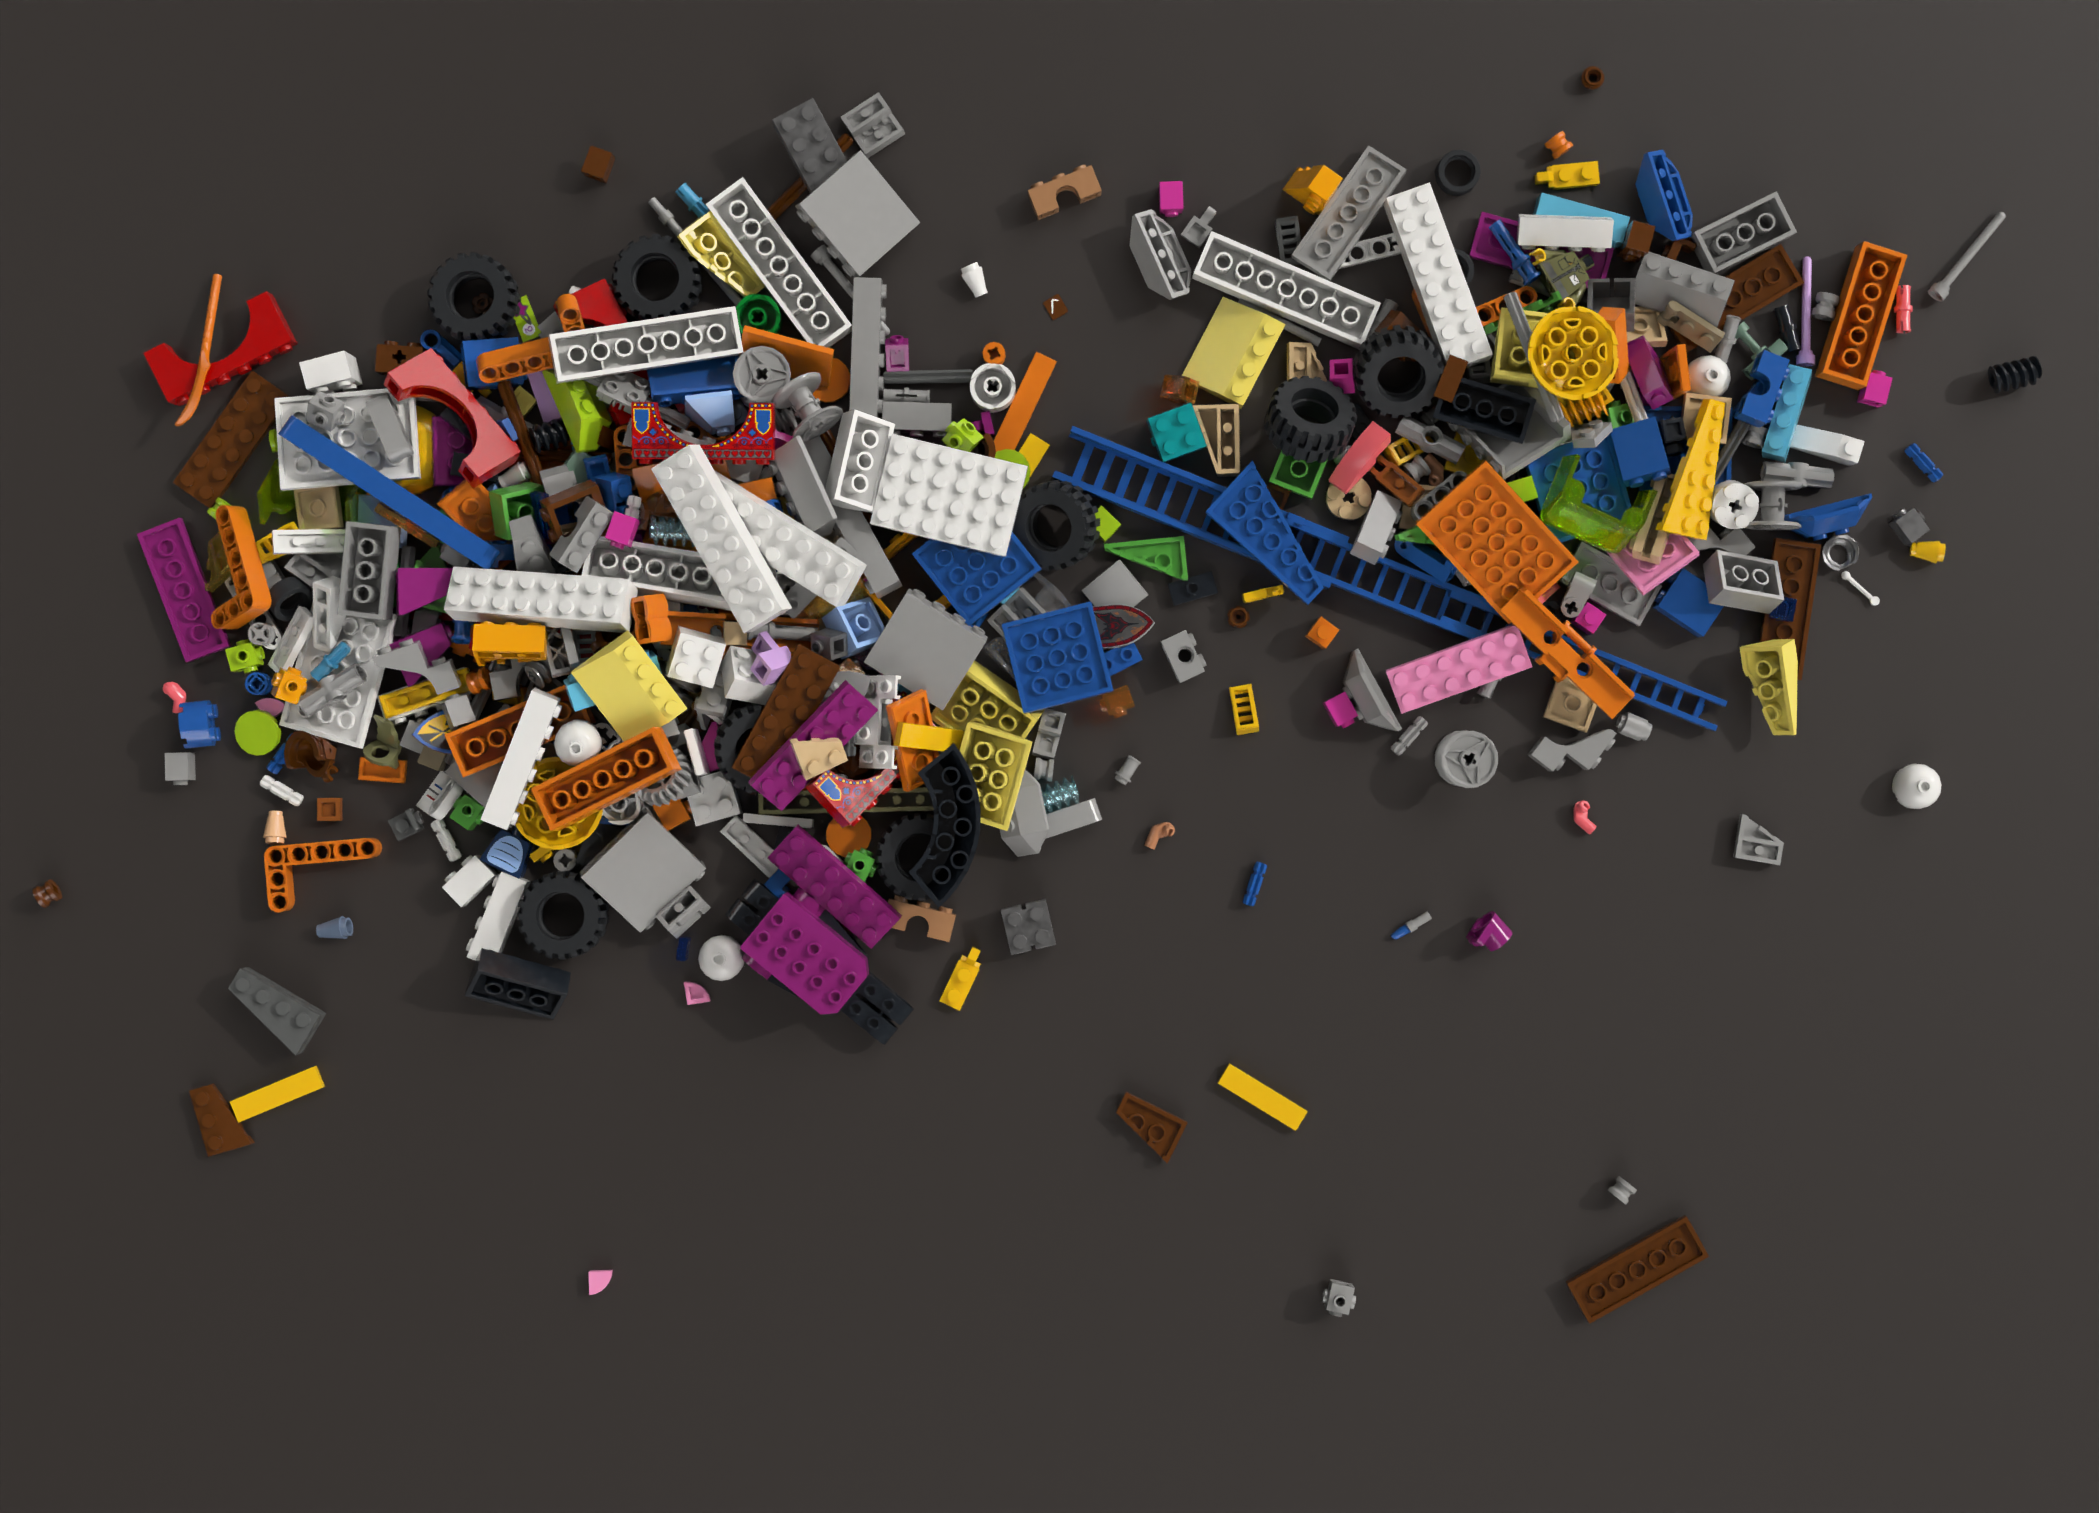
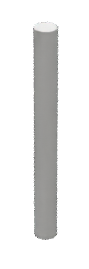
M1241 298L1238 301L1242 305L1265 313L1286 324L1284 330L1318 347L1322 338Z

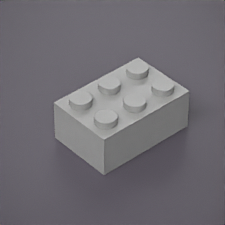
M1717 550L1703 564L1710 604L1770 614L1784 601L1778 561Z

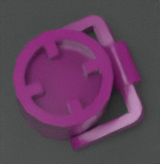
M1491 911L1476 920L1466 938L1471 945L1481 947L1485 945L1489 951H1495L1510 939L1513 932L1494 911Z

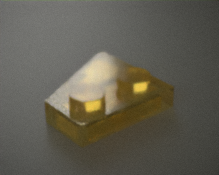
M220 532L208 542L206 570L211 571V578L209 583H205V590L214 592L231 576Z

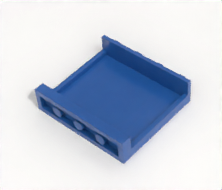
M738 355L647 369L652 402H658L660 407H668L672 404L685 405V396L729 390L732 391L733 400L745 397L735 386L733 370L735 362L739 358Z

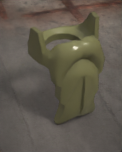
M375 714L373 717L378 726L377 740L364 747V757L373 764L389 766L396 770L399 766L398 755L402 748L398 740L397 731L390 720ZM377 748L389 751L388 755L383 758L373 757L376 755Z

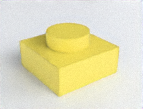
M519 385L514 394L523 418H525L537 404V401Z

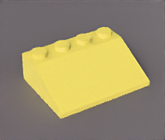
M1222 297L1181 378L1229 404H1239V409H1242L1286 324L1265 313Z
M1501 307L1490 382L1538 388L1508 308ZM1524 310L1531 331L1548 314ZM1568 349V358L1574 359V352Z
M629 630L571 671V674L623 741L652 727H662L688 709Z
M974 660L944 710L935 707L931 713V718L944 728L965 730L967 722H977L1025 739L1045 709L1024 714L1018 690Z
M967 722L960 752L966 760L976 783L981 811L980 823L1008 831L1033 741L984 724Z

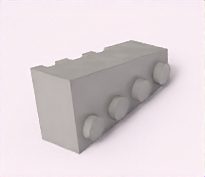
M532 515L509 521L516 571L556 574L555 568L551 563V556L549 555L550 549Z

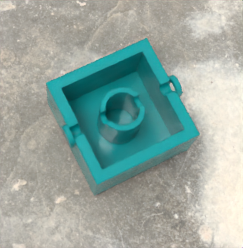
M1191 403L1146 420L1152 438H1150L1153 447L1156 446L1159 458L1164 463L1201 450L1207 446Z

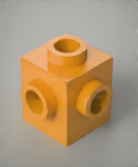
M289 666L286 670L280 667L279 672L273 675L271 681L273 687L270 693L275 698L297 705L300 696H303L307 690V679L301 675L302 671Z

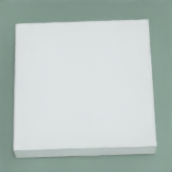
M698 729L684 730L695 775L703 776L710 774Z

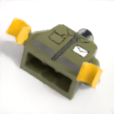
M1538 248L1529 253V256L1533 255L1536 258V261L1532 263L1533 266L1539 264L1536 270L1541 271L1542 275L1539 278L1549 295L1551 296L1552 293L1559 290L1562 300L1556 306L1575 307L1581 301L1587 289L1585 282L1589 280V276L1586 270L1594 266L1592 257L1586 254L1578 259L1575 252L1567 253L1562 249L1543 250Z

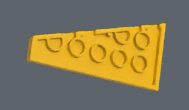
M1703 399L1694 422L1696 430L1693 438H1689L1686 446L1689 449L1686 457H1682L1670 488L1671 498L1669 503L1664 504L1662 509L1665 513L1662 522L1657 523L1655 530L1697 540H1707L1724 416V402Z

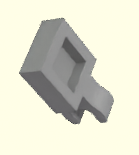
M1209 206L1200 219L1194 215L1181 233V236L1200 248L1213 230L1208 224L1214 218L1217 211Z

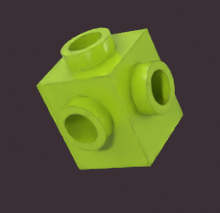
M963 418L958 423L953 421L945 429L947 434L942 441L947 447L971 452L984 437L976 430L972 423Z
M249 639L238 641L235 647L225 649L231 672L244 671V674L258 671L257 667L264 665L265 653L262 646L253 644Z

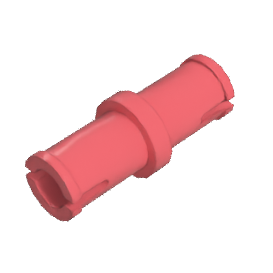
M1899 285L1896 290V306L1894 307V313H1896V333L1911 332L1910 313L1913 312V306L1910 305L1911 286L1903 285V288Z

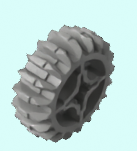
M674 746L671 747L682 770L636 792L638 798L653 806L655 804L659 807L663 803L669 805L671 799L677 801L678 794L684 795V787H689L686 781L692 779L689 773L692 771L689 765L690 761L681 750L676 749Z

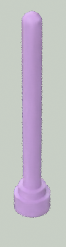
M1808 256L1802 260V280L1804 283L1802 284L1801 350L1799 355L1796 356V366L1801 367L1815 365V355L1811 350L1812 260Z

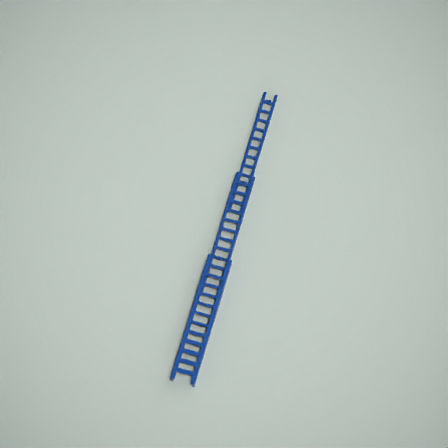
M1072 426L1069 437L1085 443L1084 449L1072 477L1055 470L1052 480L1071 482L1073 487H1081L1084 493L1259 562L1240 544L1228 540L1229 534L1224 531L1222 537L1208 532L1210 516L1206 515L1201 529L1185 523L1198 489L1214 495L1211 502L1212 505L1227 489L1226 487ZM1095 447L1107 453L1095 483L1091 485L1081 481ZM1117 456L1128 462L1116 492L1113 494L1102 488L1113 460ZM1137 464L1149 469L1135 503L1123 497ZM1157 473L1169 477L1170 480L1158 510L1155 511L1145 507V503ZM1177 481L1193 487L1180 520L1164 514ZM1281 510L1289 527L1298 531L1295 539L1299 544L1304 534L1319 539L1310 561L1313 569H1315L1325 542L1341 548L1330 576L1314 570L1324 587L1323 589L1327 590L1333 585L1467 640L1487 634L1493 615L1502 618L1484 597L1450 583H1443L1435 577L1385 557H1379L1377 563L1383 566L1372 593L1357 587L1367 562L1363 559L1359 562L1351 584L1338 580L1336 575L1346 550L1350 552L1353 544L1348 543L1350 537ZM1388 568L1404 573L1393 601L1378 596ZM1410 576L1425 582L1414 610L1399 604ZM1431 585L1446 590L1436 618L1420 612ZM1450 598L1465 603L1459 622L1443 616ZM1472 606L1487 612L1480 630L1466 625ZM1550 630L1544 634L1551 638L1549 644L1553 640V632ZM1561 636L1576 652L1580 649L1569 637ZM1526 638L1524 644L1529 658L1535 660L1541 654L1529 650L1531 642ZM1599 649L1594 652L1598 658L1600 657L1614 663L1612 672L1616 676L1620 666L1635 672L1629 687L1634 693L1641 675L1657 680L1650 698L1635 693L1632 699L1711 731H1716L1717 725L1698 717L1703 711L1705 700L1722 707H1726L1728 701ZM1589 668L1587 669L1586 673L1578 669L1577 672L1579 675L1585 676L1588 673ZM1663 683L1677 688L1671 707L1656 701ZM1684 692L1699 697L1692 715L1677 709Z

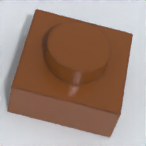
M317 798V821H342V798Z

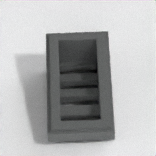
M1298 216L1275 219L1274 227L1279 259L1290 265H1300L1299 262L1292 258L1285 259V254H1292L1301 242ZM1293 225L1292 229L1281 230V226ZM1294 234V238L1284 240L1282 236ZM1296 244L1295 248L1284 249L1283 245Z

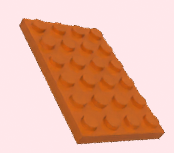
M1486 460L1478 465L1416 522V525L1508 624L1511 622L1499 610L1521 587L1526 588L1538 599L1579 562Z

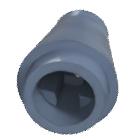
M341 916L318 924L316 927L317 936L319 938L346 939L353 934V923L350 918Z

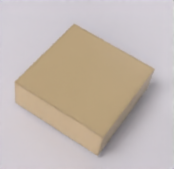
M724 621L723 638L726 646H747V633L743 632L739 623Z

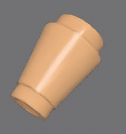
M282 811L268 812L263 835L265 844H284V839L287 836Z

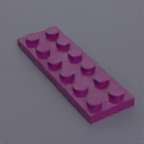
M1481 212L1469 253L1470 258L1513 270L1512 260L1489 227L1501 219L1509 233L1517 241L1518 221ZM1518 245L1523 253L1528 255L1538 248L1546 250L1545 246H1536L1535 249H1522V245ZM1559 246V249L1565 250L1567 253L1571 252L1568 250V247ZM1582 247V251H1573L1578 259L1586 254L1592 257L1594 266L1586 270L1589 279H1606L1614 248H1605V252H1594L1589 247ZM1531 255L1530 261L1533 263L1536 261V258ZM1587 280V281L1585 282V283H1586V287H1587L1586 290H1588V280Z
M177 518L138 533L137 537L185 661L190 663L231 647L225 629H216L211 623V614L217 607L183 519Z
M845 680L760 768L748 783L782 811L814 778L804 779L790 739L797 738L798 741H810V738H820L822 740L839 738L844 747L878 709Z
M799 824L767 858L871 949L902 916Z

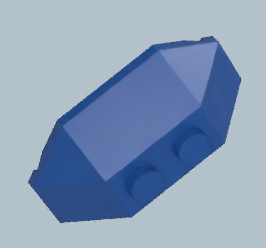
M1664 150L1645 153L1635 185L1648 224L1656 226V232L1672 241L1691 237L1693 214L1678 170L1671 160L1666 157Z
M1872 494L1787 514L1784 516V521L1801 524L1802 528L1791 531L1805 539L1813 537V541L1827 538L1826 533L1834 531L1835 535L1848 533L1849 527L1857 525L1872 499Z

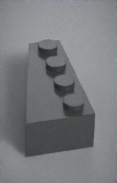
M249 967L239 969L228 988L295 1055L305 1051L327 1014Z

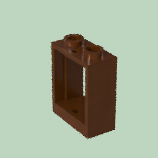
M587 480L539 501L542 507L539 509L543 521L548 524L549 530H547V535L552 543H557L561 535L567 537L573 532L562 534L554 509L584 496H588L605 506L599 487L592 480Z

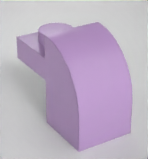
M767 631L761 632L751 648L757 657L750 670L762 685L765 686L775 683L780 679L790 662L791 653L787 646L779 647Z

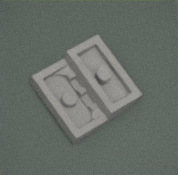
M879 92L841 116L845 126L867 158L905 135L903 128Z
M295 554L284 568L313 588V582L330 576L341 577L343 554Z
M1121 560L1114 563L1082 590L1094 606L1120 604L1135 607L1149 595Z
M1021 587L987 621L1005 639L1002 624L1047 612Z

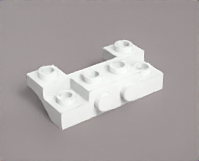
M869 676L870 683L865 698L878 711L856 733L855 744L860 745L859 768L897 769V766H894V751L898 749V746H891V729L886 706L893 703V700L890 699H900V696H897L898 679H901V676Z

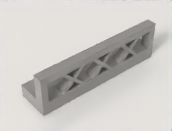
M546 627L547 632L550 633L547 639V659L552 678L571 674V671L579 666L571 629L560 627L552 630ZM554 636L563 641L558 650L549 646V642ZM558 657H561L568 661L569 667L555 670L554 663Z

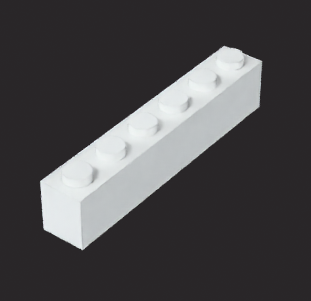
M537 688L531 690L480 820L508 830L511 825L515 826L520 815L517 812L519 803L524 804L529 792L525 790L527 783L533 782L537 770L533 769L536 760L541 761L544 755L545 748L542 747L544 740H549L554 727L550 726L553 718H558L561 712L560 697Z

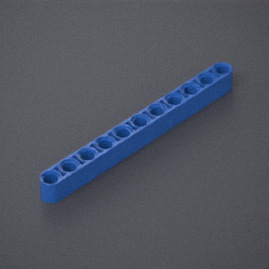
M293 415L288 418L278 433L483 569H490L501 553Z

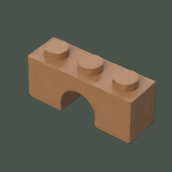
M1081 165L1074 168L1073 173L1068 175L1061 173L1052 177L1050 182L1044 184L1041 181L1031 185V189L1028 190V197L1037 220H1041L1059 212L1056 197L1062 191L1074 192L1081 204L1101 196L1102 190L1092 165L1088 167Z
M895 895L894 899L889 898L888 903L902 915L892 927L893 929L905 931L908 920L911 917L921 916L927 920L929 925L927 937L950 942L956 914L952 913L953 909L940 906L939 910L930 908V903L918 900L916 904L909 903L908 899Z

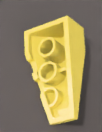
M711 211L699 217L677 236L692 257L743 297L757 294L765 287Z
M1774 639L1741 646L1740 654L1743 671L1752 682L1754 695L1759 697L1763 706L1762 712L1772 734L1796 735L1798 660L1795 639Z

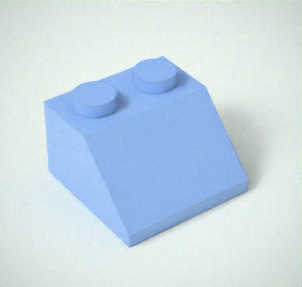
M870 597L847 603L844 606H838L822 617L826 628L847 633L848 655L841 657V659L859 654L873 647L885 628Z

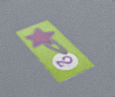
M527 295L522 296L521 302H518L520 307L519 315H514L523 343L539 337L541 333L537 327L539 325Z

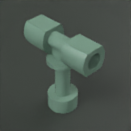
M1743 321L1738 326L1735 338H1740L1753 352L1751 356L1753 361L1742 370L1752 381L1755 378L1749 375L1756 356L1760 352L1766 350L1781 356L1788 347L1781 339L1776 340L1768 348L1765 345L1760 347L1748 334L1747 330L1750 327Z

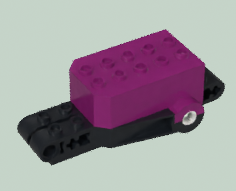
M754 878L741 895L759 911H755L746 902L738 898L725 913L733 923L749 935L740 947L745 952L742 956L744 962L771 983L804 1000L821 1015L838 1013L841 1010L876 1040L885 1045L898 1028L882 1014L885 1013L897 1024L902 1025L914 1008L870 972L868 954L836 919L801 887L794 894L790 891L784 893L779 899L765 885ZM863 997H865L866 999H868L872 1004H874V1005H875L877 1008H879L881 1011L879 1012L878 1010H876V1009H875L873 1006H871L867 1001H865V1000L863 999Z

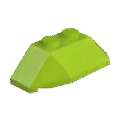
M554 369L544 370L542 372L576 453L596 451L599 447L597 442L602 426L604 425L609 428L612 423L604 402L600 401L599 397L596 396L597 386L585 380L557 384Z

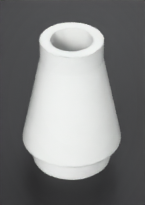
M978 262L961 268V276L973 292L975 298L988 293L982 266L979 267Z
M518 461L503 475L499 476L500 485L504 488L530 482L531 476L526 462Z

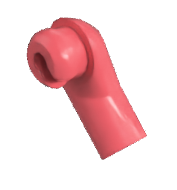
M165 683L163 685V692L174 701L172 713L183 712V707H179V704L186 702V692L178 683Z
M1582 800L1574 805L1573 820L1590 835L1597 826L1588 819L1589 803Z

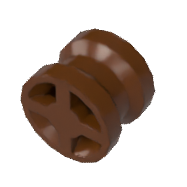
M51 879L45 881L43 886H36L32 890L36 901L43 908L50 906L52 901L62 899L61 890Z

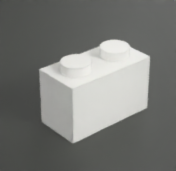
M470 855L461 863L463 868L457 873L453 871L445 878L446 884L442 888L460 907L467 906L498 874L489 864L480 860L481 855H475L474 857Z

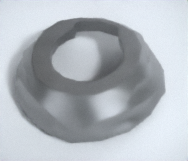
M1848 535L1831 537L1824 545L1822 551L1824 563L1829 568L1837 571L1855 564L1859 556L1858 544ZM1834 545H1841L1846 549L1847 561L1838 565L1830 558V550Z

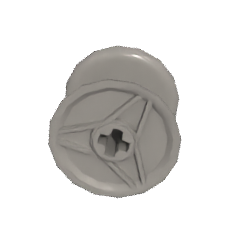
M766 346L753 347L742 353L735 362L733 370L735 386L745 396L740 399L747 407H749V403H771L775 393L792 380L790 378L789 363L783 354L774 348Z
M817 372L806 373L789 381L775 393L771 400V403H775V408L778 409L794 407L796 411L794 415L800 417L802 421L795 428L792 436L794 438L800 435L803 442L814 439L828 431L840 420L843 414L842 408L838 406H828L821 409L819 398L815 399L813 396L822 380L820 373Z
M1753 481L1744 483L1752 490L1761 491V503L1759 504V508H1761V521L1749 522L1748 526L1745 527L1746 529L1794 530L1802 528L1798 522L1784 521L1785 508H1788V504H1785V491L1800 489L1803 483L1794 481Z
M1454 731L1446 735L1439 742L1434 754L1435 767L1439 775L1446 782L1458 787L1475 788L1487 783L1495 774L1498 766V752L1494 743L1486 735L1476 731ZM1464 755H1467L1466 758L1469 759L1468 763H1465L1466 760L1463 758Z

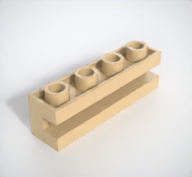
M1675 474L1667 475V478L1660 481L1651 480L1650 487H1653L1651 495L1647 494L1643 507L1646 510L1644 515H1640L1636 528L1639 531L1637 536H1632L1629 549H1632V558L1657 565L1660 564L1670 533L1658 531L1655 528L1657 523L1662 522L1665 513L1662 509L1664 504L1669 503L1671 498L1670 488Z

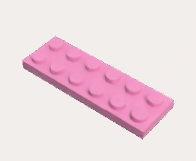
M1512 624L1387 669L1386 673L1401 714L1532 668L1533 666L1521 633Z

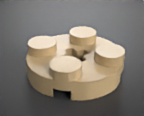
M1361 478L1348 492L1354 494L1352 498L1354 502L1351 504L1349 501L1344 502L1342 498L1345 497V494L1330 483L1326 492V505L1332 515L1343 520H1355L1367 512L1372 502V493L1364 479Z

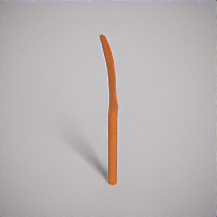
M213 274L196 379L190 398L180 417L175 422L176 426L185 424L197 409L205 377L211 366L209 356L222 276L219 274Z

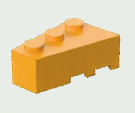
M1316 165L1312 168L1307 166L1304 170L1298 167L1282 190L1304 205L1303 208L1310 214L1314 215L1316 213L1320 215L1337 191L1343 178L1325 165Z
M488 621L474 624L472 652L477 665L485 666V661L497 660V664H505L506 659H517L518 662L546 660L547 629L546 626L535 622L528 625H518L515 622H506L504 625H499Z

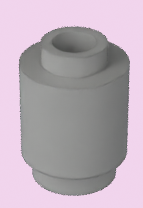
M1626 712L1624 715L1621 714L1616 722L1618 733L1637 741H1646L1652 730V724L1648 723V720Z

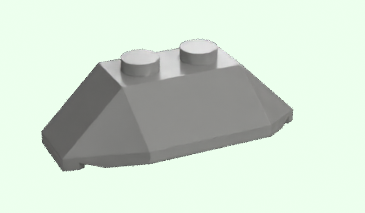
M1152 209L1134 214L1132 216L1129 246L1148 288L1169 300L1187 295L1190 290L1191 268L1173 228L1157 216L1156 212Z
M1355 649L1350 655L1343 679L1345 687L1342 690L1346 692L1349 700L1352 699L1356 707L1354 709L1358 714L1357 718L1359 720L1363 719L1364 723L1395 732L1400 731L1402 728L1360 650Z
M1026 770L1024 771L1008 831L1000 829L1002 840L1017 857L1038 854L1049 831L1040 783Z

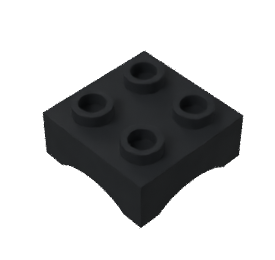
M599 824L592 835L583 841L575 863L586 866L623 829L610 824Z

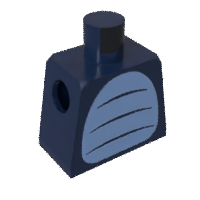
M514 826L512 831L501 829L480 860L518 879L524 878L534 843L526 839L516 826Z

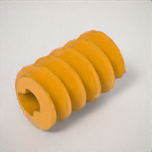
M1600 393L1584 400H1576L1575 403L1567 400V406H1564L1559 401L1564 417L1571 423V428L1574 427V420L1582 425L1583 417L1591 422L1592 414L1600 419L1601 411L1609 416L1603 396Z

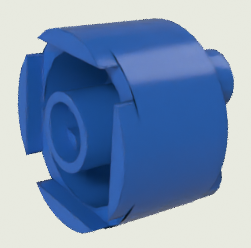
M210 700L179 704V707H183V712L178 713L181 739L187 740V744H183L184 748L215 746L216 741L221 740L220 728L215 727V718H218L217 704H211Z

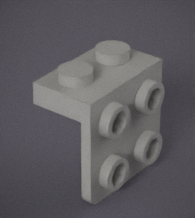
M718 671L713 689L701 686V695L695 699L694 710L697 711V721L700 722L702 730H707L711 718L707 715L721 718L725 716L730 699L725 698L722 671Z

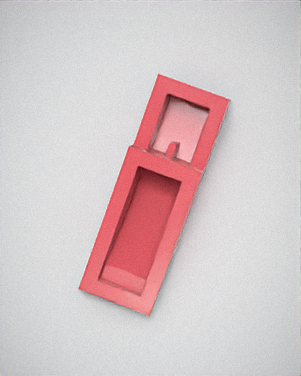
M1372 421L1344 455L1328 479L1329 482L1347 494L1376 463V458L1391 443V434Z

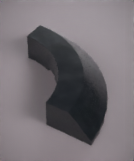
M954 743L918 772L931 796L934 810V826L930 843L917 864L909 870V873L938 908L950 898L967 874L977 849L980 834L981 811L976 783L966 760Z

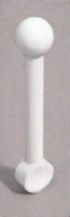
M1848 571L1842 572V579L1852 583L1869 599L1871 605L1879 604L1880 599L1867 592L1851 577Z

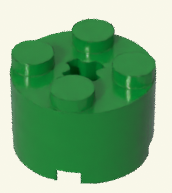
M751 294L744 297L736 306L741 334L745 325L775 334L780 333L783 326L782 313L776 302L769 296ZM758 315L762 317L763 321L760 323L756 322L754 317Z

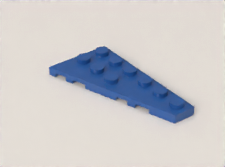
M1251 461L1205 513L1306 605H1309L1324 587L1304 555L1300 544L1295 539L1277 503L1272 498L1254 462Z

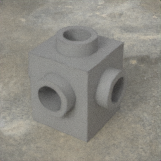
M319 391L308 402L306 421L331 432L337 425H341L345 419V402Z
M1330 1279L1328 1289L1323 1290L1321 1300L1326 1310H1329V1314L1342 1317V1314L1349 1315L1350 1309H1354L1356 1303V1296L1353 1295L1355 1287L1351 1283Z

